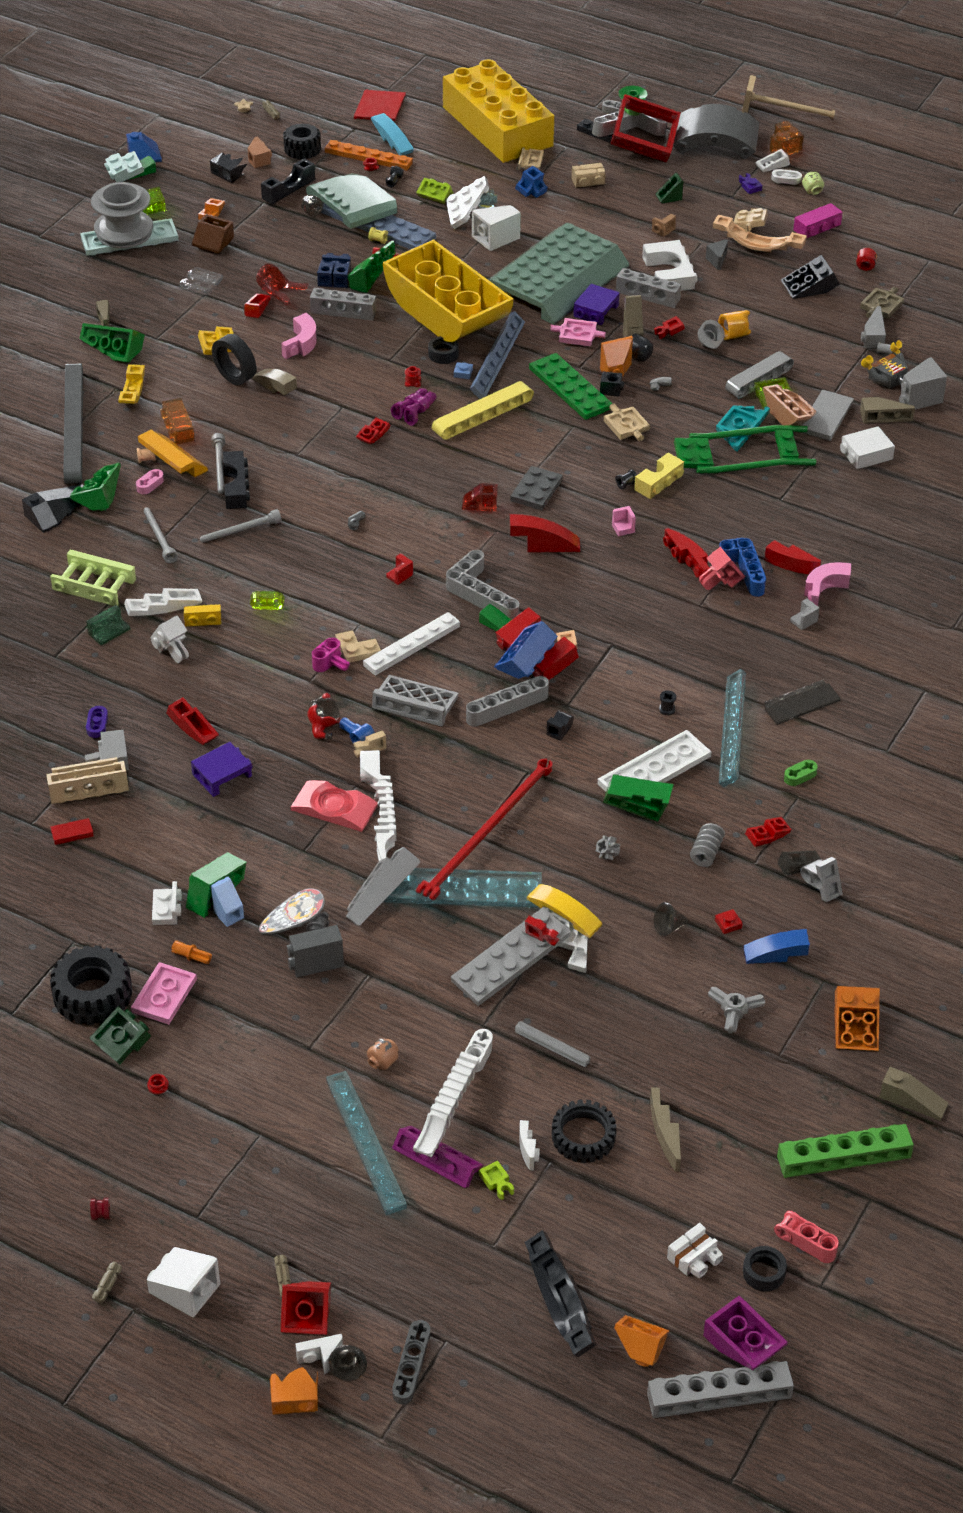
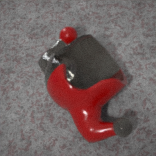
M324 693L322 697L309 702L307 715L312 724L314 738L331 740L333 738L332 733H324L323 731L325 728L340 722V713L334 699L330 698L329 693Z

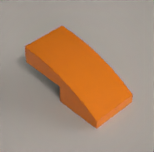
M210 198L205 202V209L198 214V220H201L206 214L218 217L225 205V201Z

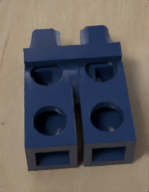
M333 253L322 255L317 271L318 286L332 287V284H334V287L348 288L351 256L349 254L337 256Z

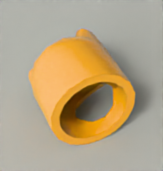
M736 311L719 316L718 323L725 332L724 340L743 337L751 333L748 321L750 311ZM724 320L727 321L729 331L724 327Z

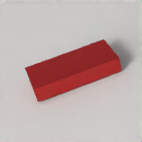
M89 818L50 827L55 845L94 836Z

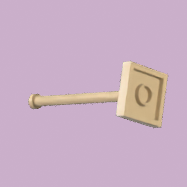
M750 75L742 109L743 113H748L750 101L756 100L834 119L835 110L829 111L755 94L753 88L756 76Z

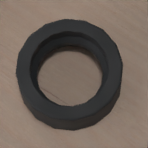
M441 336L435 337L428 343V357L431 361L438 364L452 363L459 357V343L457 341H444V338ZM439 348H448V349H451V350H450V351H437L436 349H439Z
M758 1246L746 1254L743 1263V1277L752 1288L759 1291H772L779 1288L786 1277V1259L776 1248ZM766 1260L777 1266L778 1273L771 1277L759 1276L753 1272L751 1266L754 1262Z

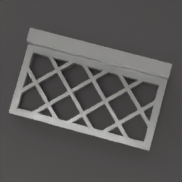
M388 675L381 687L373 691L372 708L443 726L446 715L458 698V693ZM393 682L398 685L391 686L390 683ZM401 689H402V690L404 691V692L396 693L397 690H401ZM417 694H420V695H421V696H419V697H415V698L413 697V695H417ZM438 699V701L431 702L430 700Z

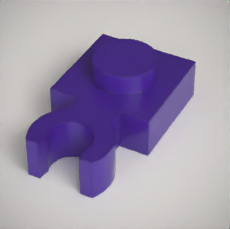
M746 173V177L739 175V182L748 194L762 191L763 185L756 178H750L751 175Z

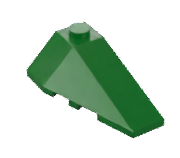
M394 241L386 244L358 264L349 273L348 281L351 289L364 293L369 291L383 272V262L393 258L396 254Z
M83 323L79 339L115 361L130 362L142 351L145 334L131 329Z
M120 462L102 467L93 474V478L84 481L82 488L81 486L76 487L71 493L70 498L92 511L108 509L114 500L121 468Z

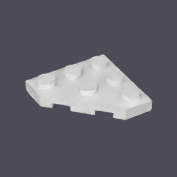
M485 176L475 180L469 186L463 187L459 192L450 195L446 199L451 226L454 229L469 220L470 212L472 209L475 210L481 202L480 197L483 193L488 192L489 184Z

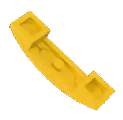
M128 365L123 391L120 392L118 403L136 404L139 401L143 387L145 365Z
M539 884L527 896V900L538 907L546 906L573 923L574 929L588 938L602 926V922L584 905L556 888Z

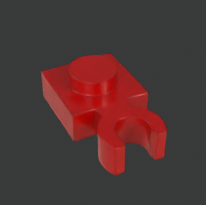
M675 316L663 322V326L655 327L654 332L655 335L658 334L659 339H662L666 334L672 336L684 330L685 327L682 321Z
M528 916L525 920V931L527 934L542 942L546 940L553 946L558 943L559 938L557 936L559 933L554 929H548L541 919Z

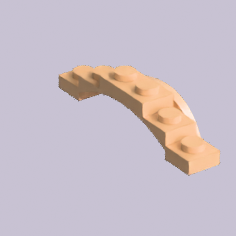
M718 215L713 222V228L727 231V237L733 238L741 246L763 252H771L775 249L786 251L789 246L802 249L807 239V235L794 232L786 237H767L749 231L746 232L742 227L733 222V218Z

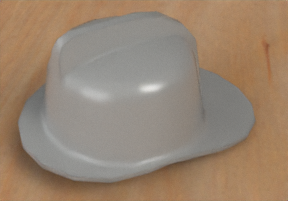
M706 320L697 333L701 345L712 349L717 348L725 336L723 327L714 320Z

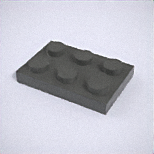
M531 466L511 494L510 501L543 510L562 482L563 475Z

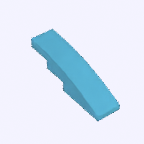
M385 113L371 117L383 140L388 141L391 148H395L399 155L413 152L414 148L407 137Z

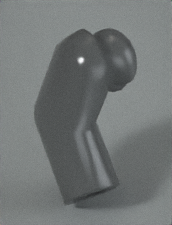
M361 510L348 517V527L351 530L358 529L359 521L366 518L365 513Z

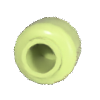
M809 172L803 178L802 185L808 194L817 195L823 190L824 181L819 173Z

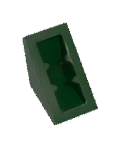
M676 172L655 195L662 204L682 200L684 181Z

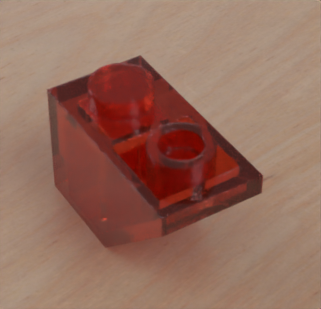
M480 483L463 495L462 509L497 511L498 484Z

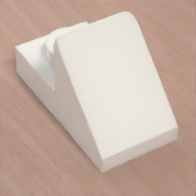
M342 1334L295 1343L298 1364L312 1363L321 1359L325 1374L343 1351Z

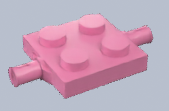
M565 318L561 326L551 325L550 329L551 332H560L559 342L581 346H591L595 337L605 339L606 332L596 331L597 322Z

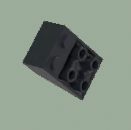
M822 255L781 279L793 299L824 294L840 285L834 272Z

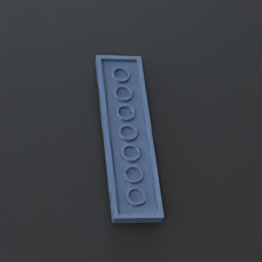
M323 203L319 206L320 213L343 222V218L328 205ZM393 215L357 227L366 232H369L371 227L381 231L386 230L388 231V241H394L396 244L410 250L436 239L435 232Z

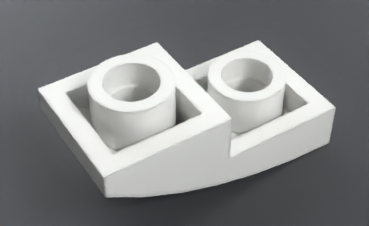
M520 1120L519 1141L521 1154L528 1169L534 1170V1162H539L540 1148H536V1139H532V1130H528L529 1121Z

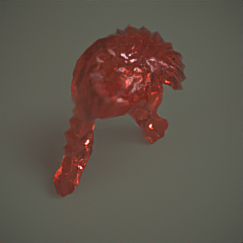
M270 263L263 265L256 276L260 288L274 295L278 300L283 301L284 305L290 304V299L286 294L280 292L279 289L306 290L309 286L308 283L289 281L278 267Z

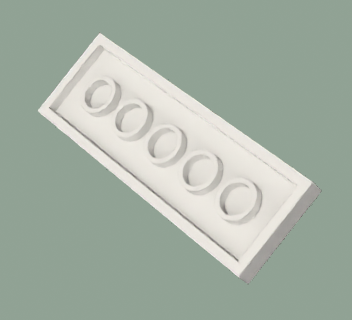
M685 730L598 778V785L606 792L613 774L665 783L710 758L711 751L688 730Z

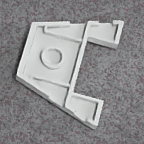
M546 908L571 931V936L558 945L559 947L573 950L568 962V968L586 973L588 937L575 930L573 923Z

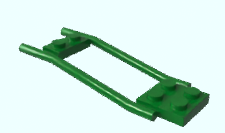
M771 425L713 433H690L689 438H675L674 440L677 458L684 461V468H697V473H722L780 465H816V459L798 458L799 455L793 432H807L808 427L802 425ZM775 432L780 459L713 467L714 463L708 440Z

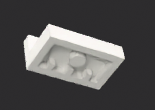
M177 881L173 882L172 889H153V925L177 924V916H181V904H178V901H182V891L178 889Z

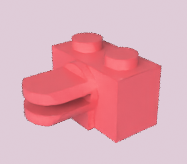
M719 547L707 557L712 566L699 577V582L706 590H711L720 581L724 584L728 583L733 588L745 578V575L724 550Z

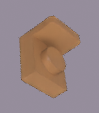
M673 214L668 215L663 220L656 217L652 219V231L663 237L675 230L676 216Z

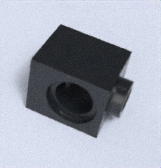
M603 371L600 381V392L603 395L619 397L621 390H624L625 380H622V373Z

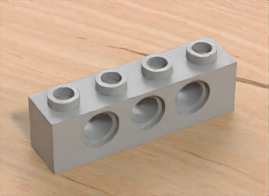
M622 268L616 277V291L628 296L641 295L643 300L675 308L680 301L681 284L674 281H668Z
M314 288L310 296L311 313L373 321L376 314V296Z

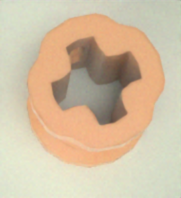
M137 448L138 463L148 460L156 461L155 454L149 449Z

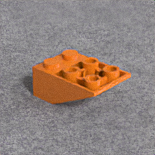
M837 986L835 990L834 1011L836 1049L879 1051L880 988Z

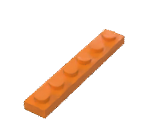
M330 140L325 146V153L365 161L367 158H375L378 165L387 167L398 166L405 171L413 163V158L404 155H396L391 152L342 143L337 140Z

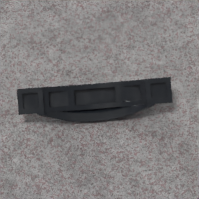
M542 1230L524 1243L529 1252V1259L549 1313L560 1334L568 1342L573 1355L580 1357L597 1345L590 1331L593 1328L586 1315L589 1312L573 1276L567 1272L560 1254L554 1250L548 1234Z

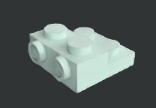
M135 151L127 153L123 157L117 153L105 159L106 163L104 165L111 179H115L116 182H123L144 172Z

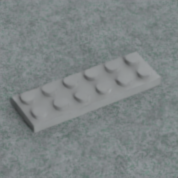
M542 907L531 917L541 919L548 929H554L559 933L557 936L559 941L555 946L550 945L546 940L542 942L527 934L524 921L453 974L451 981L479 1006L569 938L571 931L548 910Z

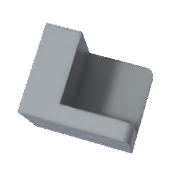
M806 598L801 603V611L792 616L790 621L803 630L818 621L819 607Z

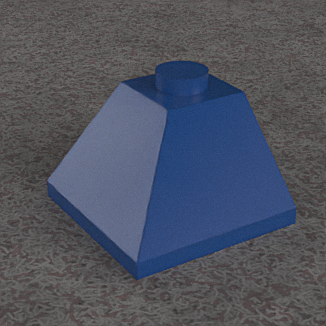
M142 132L126 134L128 152L135 151L139 161L147 156H151L155 162H162L159 148L155 141Z

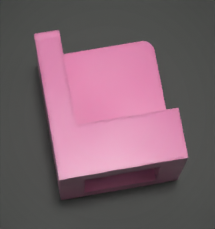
M630 506L614 509L612 526L617 535L623 536L635 533L636 517Z

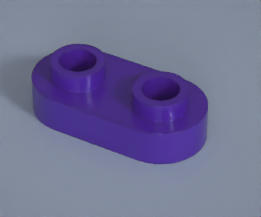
M95 706L89 710L86 723L88 736L98 738L101 737L100 732H106L108 712L105 707Z

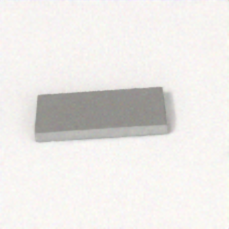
M822 390L812 406L816 410V414L802 424V426L808 427V431L802 433L831 441L852 406L854 398Z

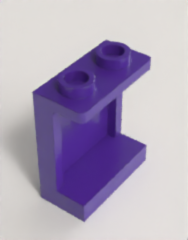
M590 284L574 303V317L597 322L598 325H602L604 323V316L610 308L617 309L619 306L620 292Z
M231 742L191 761L192 775L213 797L220 794L219 786L243 773L248 778L252 777L253 765L251 761L245 758L240 749Z

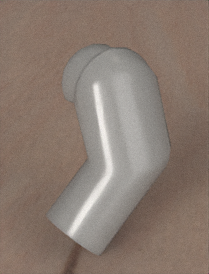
M671 377L652 379L650 381L651 390L656 391L659 389V386H671Z

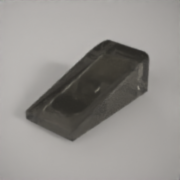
M816 850L782 852L778 859V865L784 875H793L800 873L802 867L818 859L821 860Z

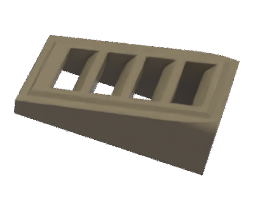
M108 300L97 301L96 310L102 326H109Z

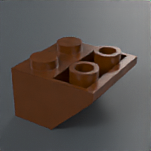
M206 214L198 222L192 246L219 254L234 238L233 222Z

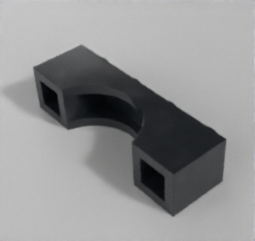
M304 158L293 164L290 175L284 181L280 182L273 177L261 183L262 199L274 204L316 180L315 164Z
M243 451L223 452L224 476L235 479L225 484L226 509L247 508V501H250L247 457H244Z

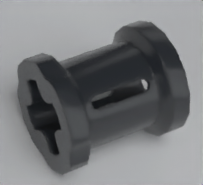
M630 469L623 475H617L615 477L617 486L622 490L630 484L635 485V476L637 474L633 469Z
M666 690L660 694L661 704L659 712L663 715L675 713L674 702L677 697L673 691Z

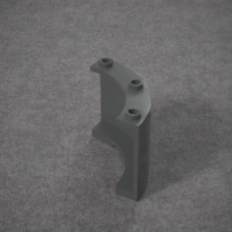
M706 104L698 108H690L680 114L673 146L681 154L701 146H718L737 153L745 160L756 152L760 123L750 114L736 110L737 108L728 105Z

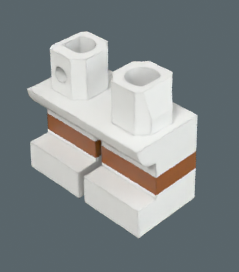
M698 1223L686 1232L685 1236L682 1235L668 1246L667 1259L686 1276L692 1273L696 1277L701 1278L708 1270V1266L704 1263L708 1260L713 1266H716L723 1259L722 1252L717 1248L718 1240L711 1239L705 1233L706 1228L701 1223Z

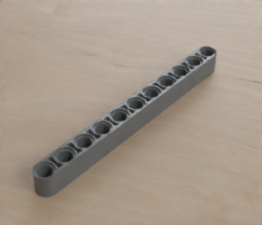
M82 363L65 364L64 484L82 483L83 465Z

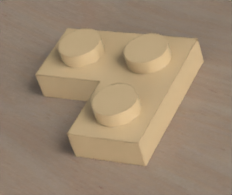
M353 631L335 634V637L341 643L342 656L349 663L367 659L381 651L376 639L358 642Z

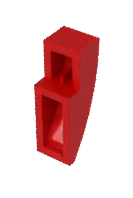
M774 540L766 546L764 560L780 568L809 575L814 569L821 566L820 559L795 545H791L788 548Z
M184 697L168 706L166 714L187 735L202 745L219 736L218 732L196 707L192 708Z

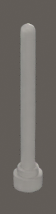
M215 433L212 435L211 440L216 451L218 493L223 494L225 488L222 447L225 445V436L221 433Z
M144 508V514L163 549L162 556L165 562H175L178 558L176 550L169 547L150 508Z
M278 509L270 511L267 514L268 516L200 537V541L203 543L269 522L270 524L281 523L280 512Z

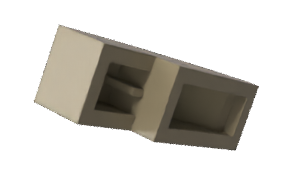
M264 369L252 378L273 393L279 391L286 395L297 389L296 377L278 369Z

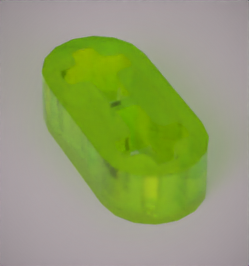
M255 591L251 594L250 605L255 609L277 610L284 606L285 597L280 592Z

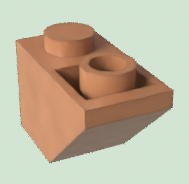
M258 136L255 137L248 147V161L254 168L271 164V150L265 146V143Z

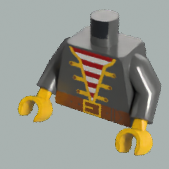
M900 340L896 342V346L894 342L890 345V350L895 352L896 355L892 353L873 363V357L868 355L861 361V365L864 368H868L869 379L888 389L901 385L903 383V376L908 373L903 353H900L899 350L902 347Z

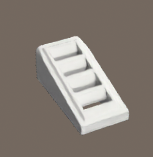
M780 149L756 162V165L763 172L788 166L790 161L789 156Z

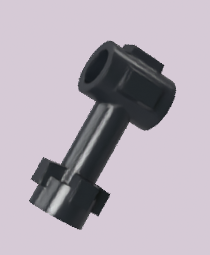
M392 166L390 170L391 176L386 178V185L390 188L397 185L398 180L396 179L403 177L404 169Z

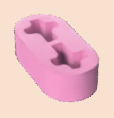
M154 469L136 481L137 492L148 494L164 482L163 472L159 469Z

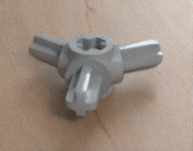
M712 987L708 992L710 998L721 1004V1009L726 1017L724 1029L729 1034L737 1031L739 1020L742 1019L743 1014L748 1013L749 1009L765 1005L764 996L760 994L745 998L739 993L727 995L717 987Z

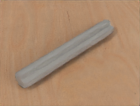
M522 1021L518 1022L515 1027L516 1033L583 1067H586L590 1062L589 1055Z

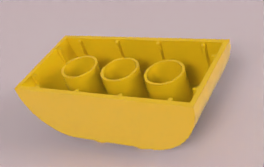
M434 239L383 262L386 282L400 307L436 334L437 337H443L444 341H456L506 317L512 310L514 301L512 297Z

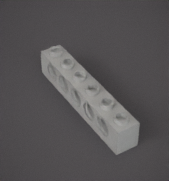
M772 1361L768 1364L760 1365L755 1370L747 1367L725 1368L721 1371H703L694 1375L681 1374L673 1378H656L648 1381L647 1395L653 1418L789 1399L792 1398L794 1385L787 1361Z

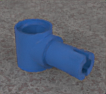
M346 717L342 718L339 722V727L349 733L353 744L357 741H365L366 736L375 733L373 728L367 723L361 726L360 724L353 723Z

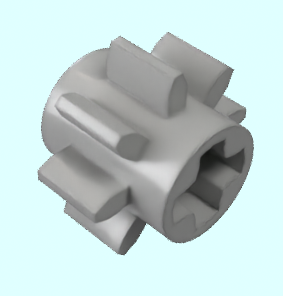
M603 836V839L597 841L595 851L601 853L599 858L613 860V857L619 855L621 844L615 843L617 838Z

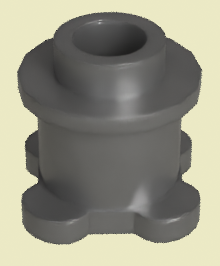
M320 912L318 916L310 920L306 927L307 932L328 927L329 921L327 919L329 914Z

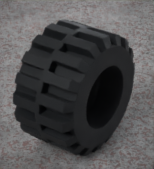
M295 124L286 128L283 132L284 152L291 156V158L310 159L320 153L321 134L315 126Z

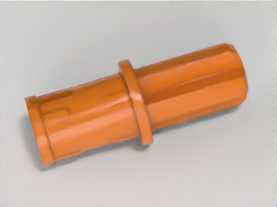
M178 940L174 941L171 948L172 953L184 956L189 961L194 959L209 964L212 959V954L197 949L196 945H187Z

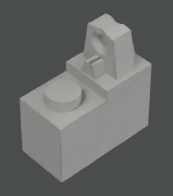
M124 730L100 732L101 740L98 741L99 752L85 755V762L117 757L118 762L124 761L125 769L129 770Z

